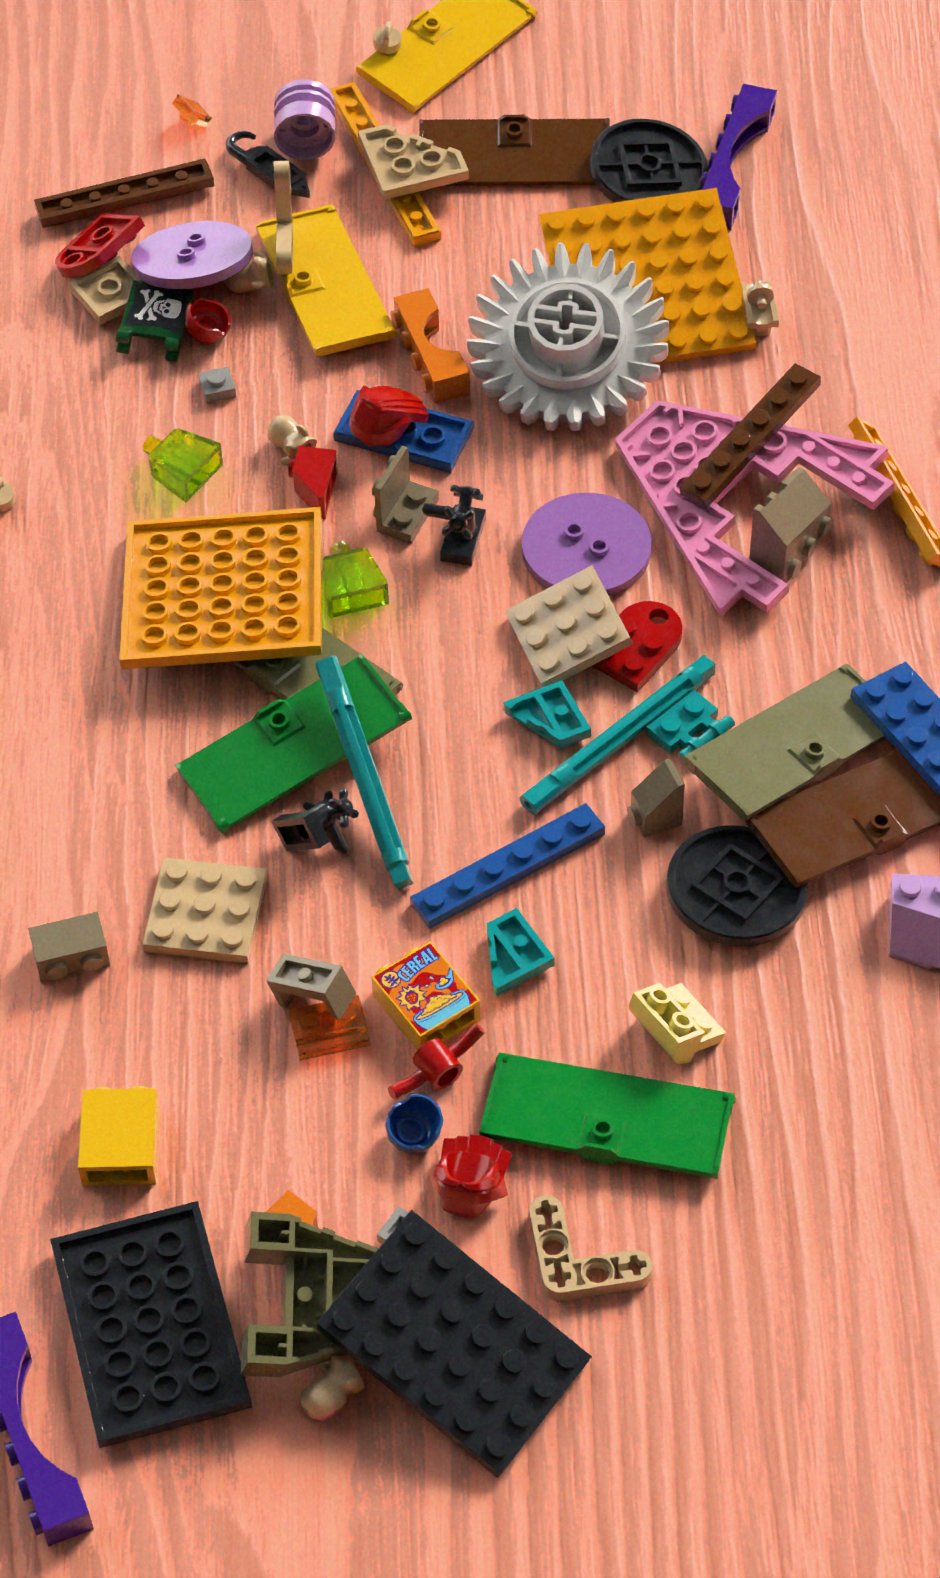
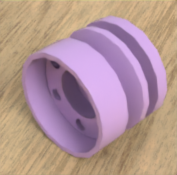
M309 79L295 80L280 88L274 98L275 144L281 152L299 160H312L324 156L332 149L335 142V99L332 92L322 83Z

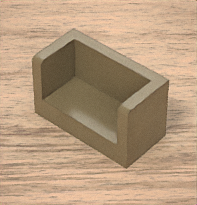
M284 953L266 979L280 1006L287 1008L295 995L324 1001L332 1018L341 1019L356 995V991L341 965Z

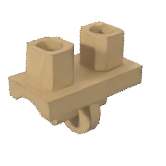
M756 281L754 285L741 283L748 329H753L755 337L769 336L772 327H779V317L772 282Z

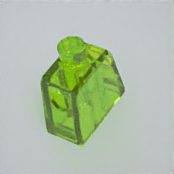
M179 428L173 429L164 440L150 435L143 444V452L149 455L150 471L153 478L186 503L223 466L221 443Z
M345 541L333 544L330 548L332 555L322 558L328 617L333 618L388 605V582L369 550L364 547L351 550L349 544Z

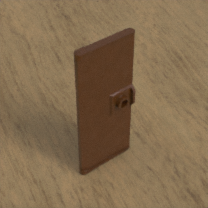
M525 114L503 115L499 119H420L419 136L432 140L434 146L445 150L449 147L460 150L469 170V179L443 186L596 185L590 172V156L597 137L610 127V118L531 119Z
M897 750L788 796L745 821V824L755 834L792 885L798 888L870 855H882L900 847L908 839L939 826L940 796Z

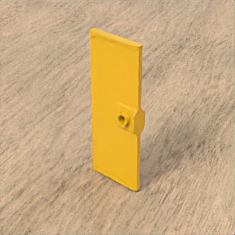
M442 0L430 10L424 9L411 19L407 28L400 32L402 36L401 47L396 53L383 54L376 51L356 66V72L408 111L415 113L429 100L538 15V11L523 0Z
M329 204L292 214L293 274L278 275L286 299L288 303H291L315 356H324L394 339L397 336V331L334 205ZM273 218L261 221L255 225L256 231L277 273V220Z

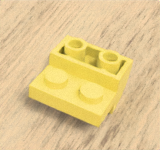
M661 983L633 992L630 999V1012L677 1064L691 1062L695 1052L722 1042L726 1034L723 1028L682 983L666 989Z

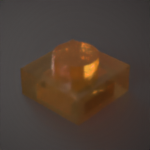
M178 94L172 102L180 112L178 115L180 119L191 126L196 123L207 127L212 119L207 111L195 100Z

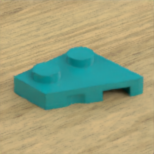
M562 680L503 702L505 714L559 748L591 737V727Z

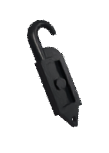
M248 131L232 133L225 143L229 154L246 165L248 171L275 189L274 161L288 160L267 145L265 147L256 146L245 151L236 145V142L243 138L255 140L256 135ZM289 161L291 195L310 198L307 174Z

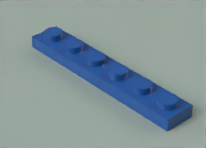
M585 803L410 896V904L430 929L605 835V825Z

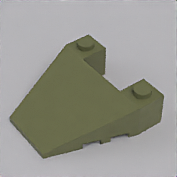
M251 1211L245 1225L244 1263L282 1265L280 1326L248 1324L241 1343V1376L280 1378L329 1361L331 1356L346 1355L344 1351L314 1328V1326L379 1248L359 1240L354 1242L336 1235L335 1231L325 1227L320 1229L302 1222V1218L292 1214Z

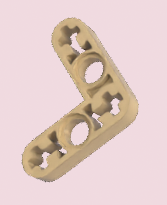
M274 161L277 275L293 274V215L289 161Z
M550 1195L537 1197L530 1206V1226L543 1290L550 1299L567 1301L637 1290L645 1287L652 1278V1261L646 1253L639 1250L574 1259L561 1202ZM548 1209L549 1213L552 1214V1228L547 1230L544 1216L541 1215V1210ZM548 1241H558L563 1245L564 1249L560 1254L549 1255L542 1247ZM631 1264H637V1268L641 1269L640 1275H633L632 1270H629ZM561 1266L562 1279L565 1281L564 1287H558V1284L555 1282L554 1267ZM614 1266H618V1273H620V1279H614ZM600 1268L607 1272L608 1278L602 1283H594L588 1279L587 1273L591 1269Z

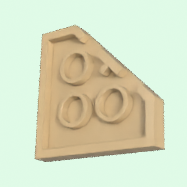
M387 124L358 131V140L384 200L469 179V170L460 150L452 147L445 150L434 146L432 140L412 134L409 137L397 133V128Z

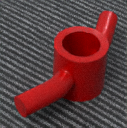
M474 1023L449 1047L440 1038L424 1043L413 1056V1063L418 1070L388 1087L391 1098L396 1100L417 1089L427 1081L436 1090L444 1089L454 1083L463 1071V1066L458 1061V1058L466 1053L485 1034L483 1028Z

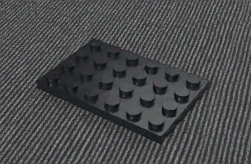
M198 1201L50 1239L99 1449L252 1408L245 1376H241V1360Z
M412 1209L314 1326V1328L497 1478L592 1358L589 1353Z

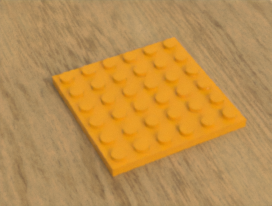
M717 188L538 214V223L548 267L555 265V252L558 243L564 244L570 264L577 263L583 244L588 243L591 249L592 263L595 267L599 266L609 249L614 251V274L616 276L631 260L635 262L636 278L632 288L648 277L652 279L653 292L645 304L660 297L663 298L664 312L655 322L669 320V334L662 341L655 342L668 343L666 359L661 362L651 363L663 364L755 350L756 339L753 329H748L742 293L743 288Z
M321 507L128 521L120 643L121 669L322 655Z

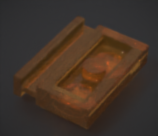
M359 995L353 998L341 1019L332 1018L324 1002L288 1010L300 1061L371 1046Z

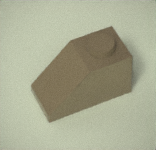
M671 758L664 760L631 791V806L627 807L628 816L631 824L634 827H639L644 838L682 825L685 784Z

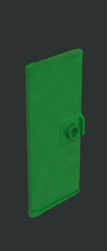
M362 654L341 666L368 745L412 720L411 712L398 700ZM319 679L291 697L277 699L260 709L252 720L180 763L175 764V767L210 815L217 830L224 833L347 759Z
M499 1052L496 1057L495 1072L479 1135L491 1139L575 1153L584 1160L611 1165L620 1161L718 1179L730 1115L732 1114L736 1097L735 1093Z

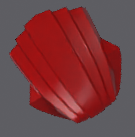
M363 385L354 403L349 426L353 435L361 439L366 445L388 446L403 435L411 422L427 423L429 414L426 412L427 408L423 405V401L410 392L391 386L368 388Z
M470 1134L468 1137L444 1138L441 1159L429 1176L431 1185L440 1196L443 1210L454 1216L478 1218L491 1201L507 1196L508 1192L504 1175L512 1153L504 1150L502 1145L494 1143L492 1139L480 1135Z

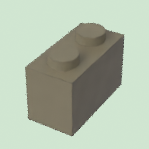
M98 911L28 928L41 982L59 980L67 975L84 971L93 972L101 967L110 965Z

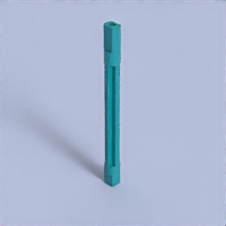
M705 655L701 656L520 796L522 806L533 815L537 814L646 729L654 720L714 676L716 664Z
M329 656L317 661L315 666L385 868L390 872L395 887L400 890L414 884L408 867L409 860L338 658L336 656Z

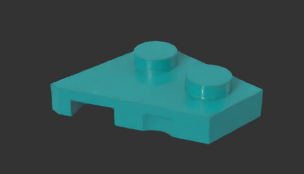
M517 908L487 923L493 993L496 997L555 966L554 956Z

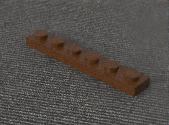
M206 158L34 199V204L41 226L45 228L214 187V177Z
M794 363L680 486V495L707 509L821 385V376Z

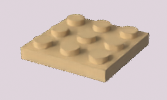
M593 565L505 610L542 687L561 680L563 681L633 645Z
M164 857L142 944L144 952L248 964L267 881V869Z

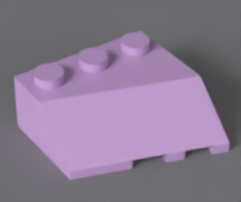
M892 874L888 894L889 957L930 970L934 967L940 969V876Z

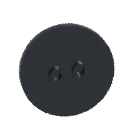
M639 118L618 122L605 129L597 137L590 156V172L599 190L615 203L701 190L704 172L708 173V163L700 145L682 129L663 121Z
M725 825L700 831L679 846L669 863L666 890L670 905L675 914L696 934L719 944L755 946L781 937L796 924L805 907L808 883L798 888L792 885L748 827Z

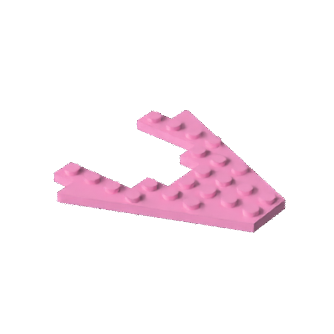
M657 400L615 438L617 450L714 608L721 616L742 597L768 613L789 593V586L775 575L719 540L736 522L735 515L716 503L753 468L774 482L779 483L800 464L874 510L894 491V482L875 471L889 456L888 447L783 425L710 506L705 509L681 496L680 486L744 417Z

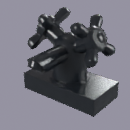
M452 485L450 491L454 492L453 496L460 497L459 504L450 507L424 503L422 512L428 517L449 520V525L442 530L445 538L440 551V561L472 566L486 520V509L471 507L472 499L483 501V494L478 488Z
M345 788L339 790L340 800L332 798L333 793L328 790L325 792L324 800L319 801L316 805L311 802H304L303 808L308 811L282 814L271 821L286 851L319 849L330 842L334 850L347 853L349 847L336 821L340 820L342 829L349 826L348 817L357 818L359 812L353 809L351 801L347 799L348 791Z

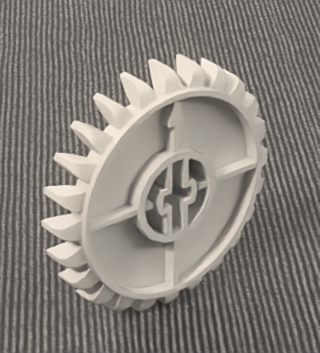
M558 243L555 252V265L549 267L539 249H532V273L527 274L515 259H511L509 266L513 285L509 286L494 274L490 277L492 291L498 301L496 302L481 294L476 296L478 309L488 320L473 316L468 317L471 332L478 338H482L466 340L470 355L477 359H483L471 362L473 374L480 379H489L482 383L483 392L489 398H497L503 395L499 400V406L502 411L508 414L519 408L521 410V421L528 425L534 423L537 418L544 419L546 430L554 431L560 422H568L571 431H579L582 427V422L591 419L592 423L597 427L605 424V414L610 411L622 416L628 412L626 402L628 398L641 401L647 395L646 386L642 382L651 383L658 380L661 374L660 366L651 362H661L668 355V343H655L662 341L669 334V320L655 322L663 315V298L660 297L645 304L653 292L652 279L648 277L632 288L636 278L635 262L631 260L616 276L614 274V251L611 249L605 253L598 267L593 266L591 249L588 243L583 244L576 264H570L564 244Z

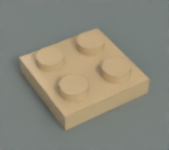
M118 256L91 273L68 280V287L99 325H102L124 314L133 280H142Z

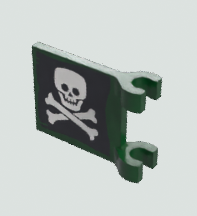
M133 280L121 327L116 334V342H118L116 352L129 354L132 336L165 341L164 349L167 350L165 360L177 362L185 328V313L188 304L192 302L194 290L159 288L143 281Z

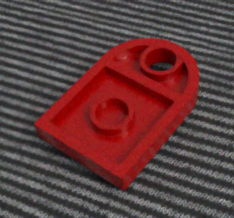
M101 214L57 255L55 265L60 274L65 278H77L91 273L106 262L114 259L118 254L117 252L125 244L132 242L137 237V233L145 227V224L140 216Z
M642 601L625 608L619 614V617L633 645L592 665V667L638 693L678 649L682 640L683 626L679 615L671 607L660 602ZM662 617L667 621L663 624H655L651 619Z

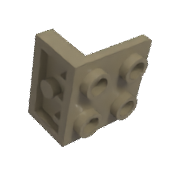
M401 446L397 454L389 458L385 473L381 478L378 477L373 484L372 496H375L373 516L376 517L377 532L412 544L428 518L422 512L424 503L436 505L439 500L438 490L410 481L408 447Z

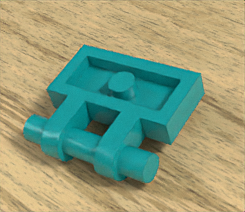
M693 690L646 727V735L669 754L679 747L683 750L678 753V757L682 761L684 755L733 728L735 721L729 715H726L720 721L715 720L718 717V708L696 690ZM701 730L704 732L699 737H693Z

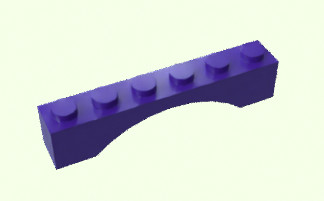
M743 84L739 95L734 94L731 104L732 114H726L723 127L725 132L719 133L717 138V153H711L708 170L710 171L703 174L701 190L717 188L727 230H732L739 211L740 187L732 174L731 164L745 145L769 131L776 110L777 90Z
M15 1311L0 1317V1433L8 1431L11 1442L5 1443L4 1446L11 1466L20 1465L23 1476L16 1478L23 1500L32 1499L35 1510L28 1514L35 1535L44 1533L49 1547L94 1528L77 1478L60 1470L45 1458L30 1440L22 1420V1395L25 1379L32 1364V1357Z

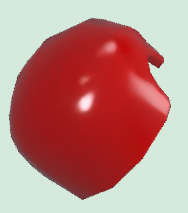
M198 298L192 305L188 304L185 313V327L193 338L199 342L209 344L221 340L228 334L231 328V318L223 305L214 300Z

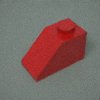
M298 446L296 457L291 458L289 461L288 476L293 477L294 491L310 508L321 507L322 519H326L338 473L336 450Z

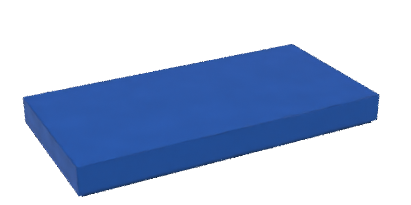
M356 390L333 433L334 441L387 456L396 455L400 447L405 446L409 450V462L449 473L453 471L474 429V421L427 409L426 412L429 414L427 423L411 422L403 435L388 446H368L361 439L353 435L349 426L351 412L360 391Z

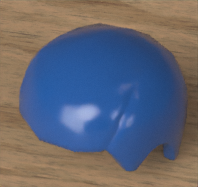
M410 1094L406 1099L391 1107L386 1118L385 1129L388 1140L399 1151L417 1154L426 1151L437 1142L444 1120L440 1107L430 1097Z

